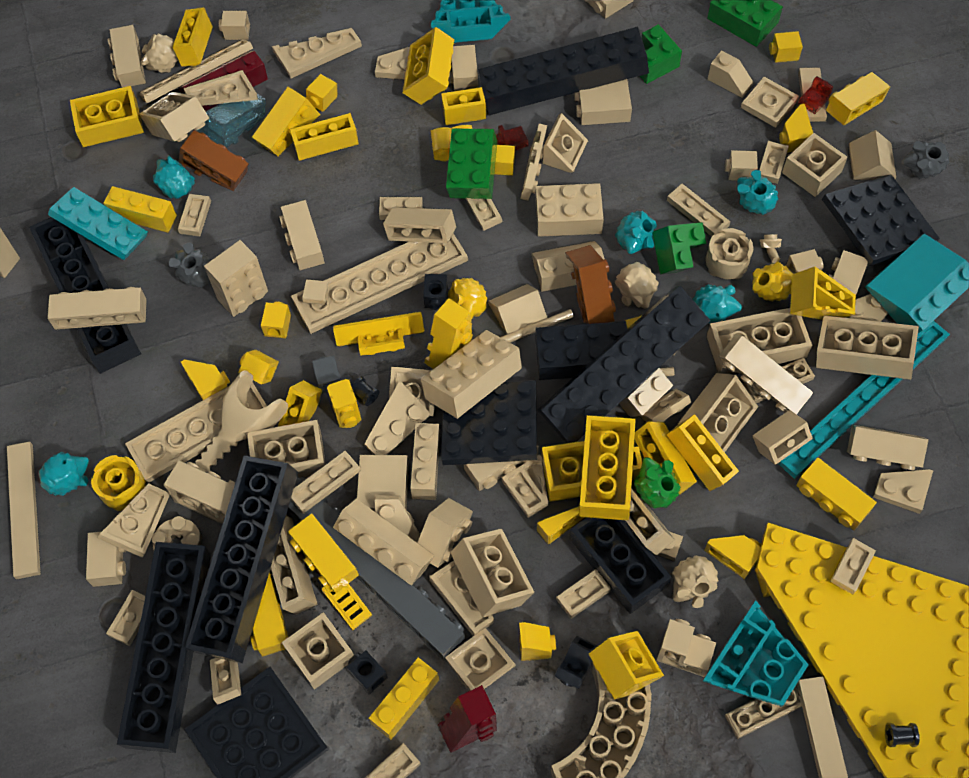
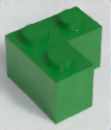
M659 24L642 33V42L648 59L649 74L641 75L640 77L648 84L680 67L682 50Z
M703 222L670 225L652 232L660 275L678 273L693 268L690 249L707 244Z

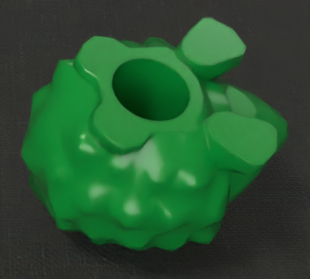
M645 457L642 461L639 475L635 478L634 487L638 496L650 508H667L680 495L681 487L675 479V473L672 472L674 464L670 460L663 461L662 466L649 457Z

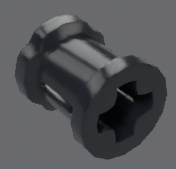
M358 377L351 384L354 394L363 400L365 406L371 405L378 398L380 391L368 385L364 377Z
M887 723L885 726V739L889 747H896V745L917 747L919 745L920 735L915 723H909L908 726H895L893 723Z

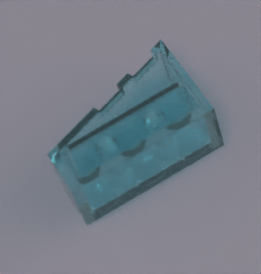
M257 94L258 100L223 103L215 106L206 112L209 119L205 121L204 134L210 140L217 144H222L226 148L232 143L236 145L239 142L238 137L244 131L249 132L265 116L266 99Z

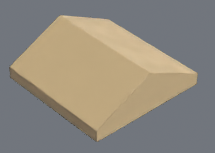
M391 367L389 398L400 380L431 413L430 416H434L435 405L425 399L421 378L432 370Z
M486 628L445 657L469 691L483 685L484 689L516 666Z

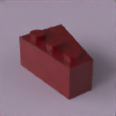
M483 685L458 696L450 707L451 715L446 713L444 715L445 721H441L438 724L450 753L478 739L480 742L492 738L494 736L493 732L497 731L496 713Z

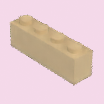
M141 287L115 290L105 289L103 291L85 290L78 293L61 292L49 295L48 320L55 330L146 322V297Z
M735 334L719 355L724 360L723 366L732 372L735 370L742 375L740 379L749 386L754 384L759 388L758 393L767 400H770V398L777 403L775 407L783 413L791 410L797 414L813 394L810 389L742 335Z
M357 498L342 510L333 526L335 530L410 585L425 572L434 557L432 553Z
M286 515L271 570L282 609L297 615L318 604L306 564L303 560L302 550L297 553L289 542L292 537L288 531L294 527L292 518Z

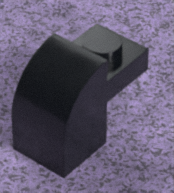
M576 636L569 647L564 661L558 667L555 677L560 679L561 683L566 686L580 689L593 663L589 653L598 646Z

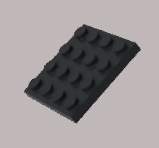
M892 175L830 192L822 198L824 204L861 255L868 261L869 266L898 257L923 234L928 235L937 242L940 239Z
M536 380L502 383L458 419L444 411L441 454L443 466L537 460Z
M271 667L241 687L240 696L218 704L185 729L216 778H292L329 750Z

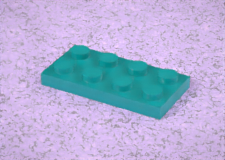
M75 187L58 200L48 212V215L122 260H125L148 234V231Z

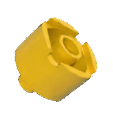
M113 455L104 458L94 468V475L91 478L92 488L105 505L116 511L124 510L146 487V480L136 463L126 456L118 457Z

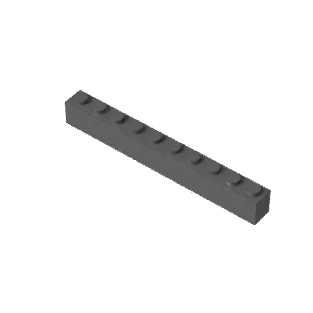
M297 476L294 488L305 481L306 478L303 476L299 478ZM326 498L304 514L290 500L287 511L298 522H301L312 513L355 566L359 573L357 578L443 661L446 660L445 657L453 652L465 640L462 625L455 619L449 620L445 616L446 611L438 603L432 604L427 599L429 595L420 586L416 588L408 584L333 528L341 511L336 507L331 508L327 504L328 500Z

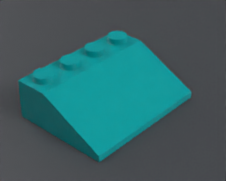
M923 234L867 284L865 288L897 324L919 326V333L969 288V263L928 235Z

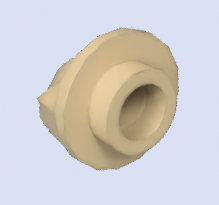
M777 234L764 235V239H760L761 248H766L772 263L780 261L775 248L781 247L782 239H777Z

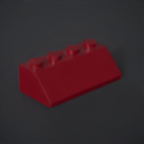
M248 51L178 87L182 94H185L184 88L243 70L252 87L268 80L265 65L256 52ZM220 104L204 105L202 107L206 112Z

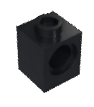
M425 274L424 307L438 310L447 300V274Z
M367 650L362 654L360 652L355 654L347 666L349 673L369 695L388 678L386 671ZM364 666H371L372 672L369 675L363 676L359 674L360 669Z

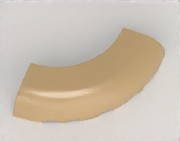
M593 665L592 673L598 697L597 714L594 724L584 742L574 752L560 762L551 765L553 778H624L636 761L648 730L652 695L650 684L628 696L614 700L612 694L607 690L600 673Z

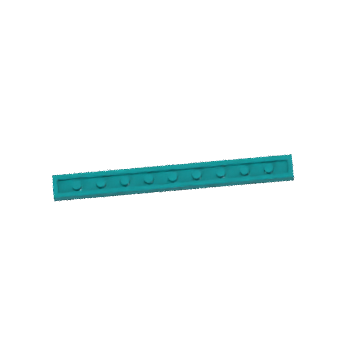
M935 321L917 335L913 370L950 335ZM871 375L810 431L812 440L777 464L796 479L852 427V424L854 425L903 379Z

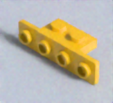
M415 312L333 326L337 346L358 343L360 356L404 349L403 336L423 333L424 324L422 313Z

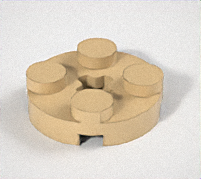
M177 516L161 524L153 534V550L155 549L156 542L173 543V539L176 537H183L181 539L182 544L201 545L202 535L192 521Z

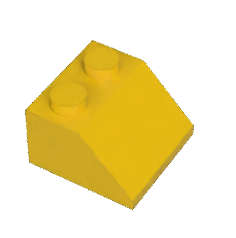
M638 631L610 637L589 653L595 669L600 673L607 690L612 694L614 700L628 696L664 676Z

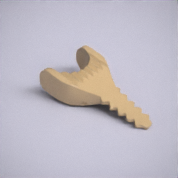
M246 370L240 372L226 391L222 402L221 429L218 431L219 435L212 438L213 444L207 445V452L201 453L202 459L196 460V465L200 467L201 471H210V466H216L217 459H223L224 453L230 452L231 446H237L239 441L248 439L247 432L273 428L288 409V403L283 399H277L262 409H249L247 391L252 384L253 375Z

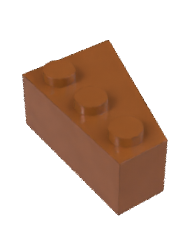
M193 130L180 148L179 162L184 168L187 166L195 170L194 174L198 176L205 174L212 177L211 182L232 191L236 189L247 173L249 163L243 157L234 155L224 145L215 143L202 132L199 133Z
M591 245L565 252L567 259L573 263L574 272H571V277L576 279L578 290L576 296L582 320L585 324L614 322L613 313L616 312V307L610 296L613 288L610 280L607 278V273L609 272L607 260H603Z

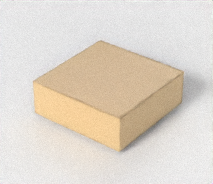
M306 279L302 297L303 302L325 304L329 288L328 281Z

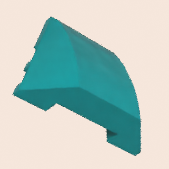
M442 0L439 11H436V18L431 22V28L437 27L452 37L454 43L492 39L511 20V16L508 13L505 14L503 7L497 5L495 0Z
M755 601L709 669L703 682L782 707L809 664L790 641L781 635L775 627L776 624L772 619L769 620L760 609L761 606Z

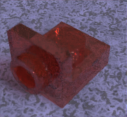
M816 76L813 79L812 86L802 95L798 104H805L808 111L816 114L829 100L833 86L826 80Z
M502 125L498 126V134H496L498 145L515 146V150L529 146V141L522 126L506 131Z

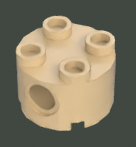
M734 228L720 230L718 234H714L711 237L706 255V265L710 275L723 279H740L743 277V274L748 269L754 250L753 242L745 237L746 234Z

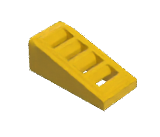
M580 506L539 521L537 523V532L547 544H551L585 519V517H580Z
M349 583L334 595H332L334 591L331 587L327 590L325 587L321 589L325 597L352 630L372 616V613ZM348 593V594L350 595V596H348L346 599H344L341 603H338V602H337V601H338L340 598H342L345 594ZM355 601L356 604L353 605L350 609H348L346 612L343 610L345 607H347L349 604ZM361 609L362 612L351 620L350 616Z

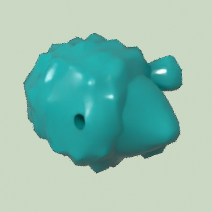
M170 155L167 156V160L158 159L156 161L157 169L153 175V182L165 196L179 199L192 190V186L195 184V177L180 162L174 160Z
M760 170L752 171V177L738 178L739 204L743 205L744 209L761 215L773 211L779 199L778 191L775 190L776 186L766 177H761Z
M644 211L631 212L621 220L620 225L617 227L615 234L617 242L623 249L627 250L628 254L636 253L644 248H653L652 232L657 228V223Z
M708 284L696 291L692 299L710 319L709 323L726 321V318L742 309L741 304L731 296L736 292L732 285L723 288L722 286Z
M64 452L53 455L39 470L41 487L49 494L64 496L66 493L76 490L78 486H87L89 481L84 473L88 467L89 459L87 457L69 455Z

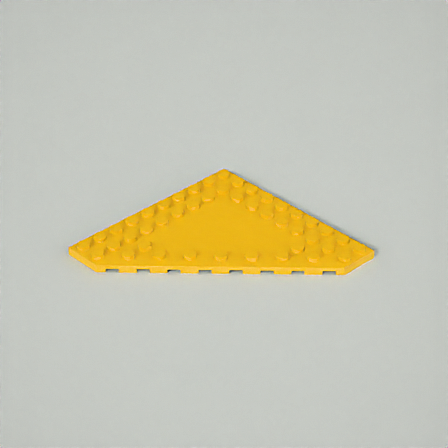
M767 523L755 571L770 590L769 594L778 609L782 610L789 621L788 625L797 640H800L808 652L807 656L816 671L820 672L822 677H824L829 692L837 705H840L848 718L847 721L856 736L862 740L867 748V754L878 772H881L884 778H969V586L873 556L856 592L851 594L830 582L847 547ZM893 723L895 726H908L909 723H915L920 735L919 745L917 747H911L910 745L889 747L885 739L886 724Z

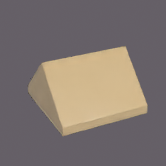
M562 113L558 115L544 144L543 164L572 173L588 140Z
M874 130L849 143L853 180H874L887 175H892L896 179L892 144L879 132Z
M528 284L488 301L506 335L547 319L538 290Z

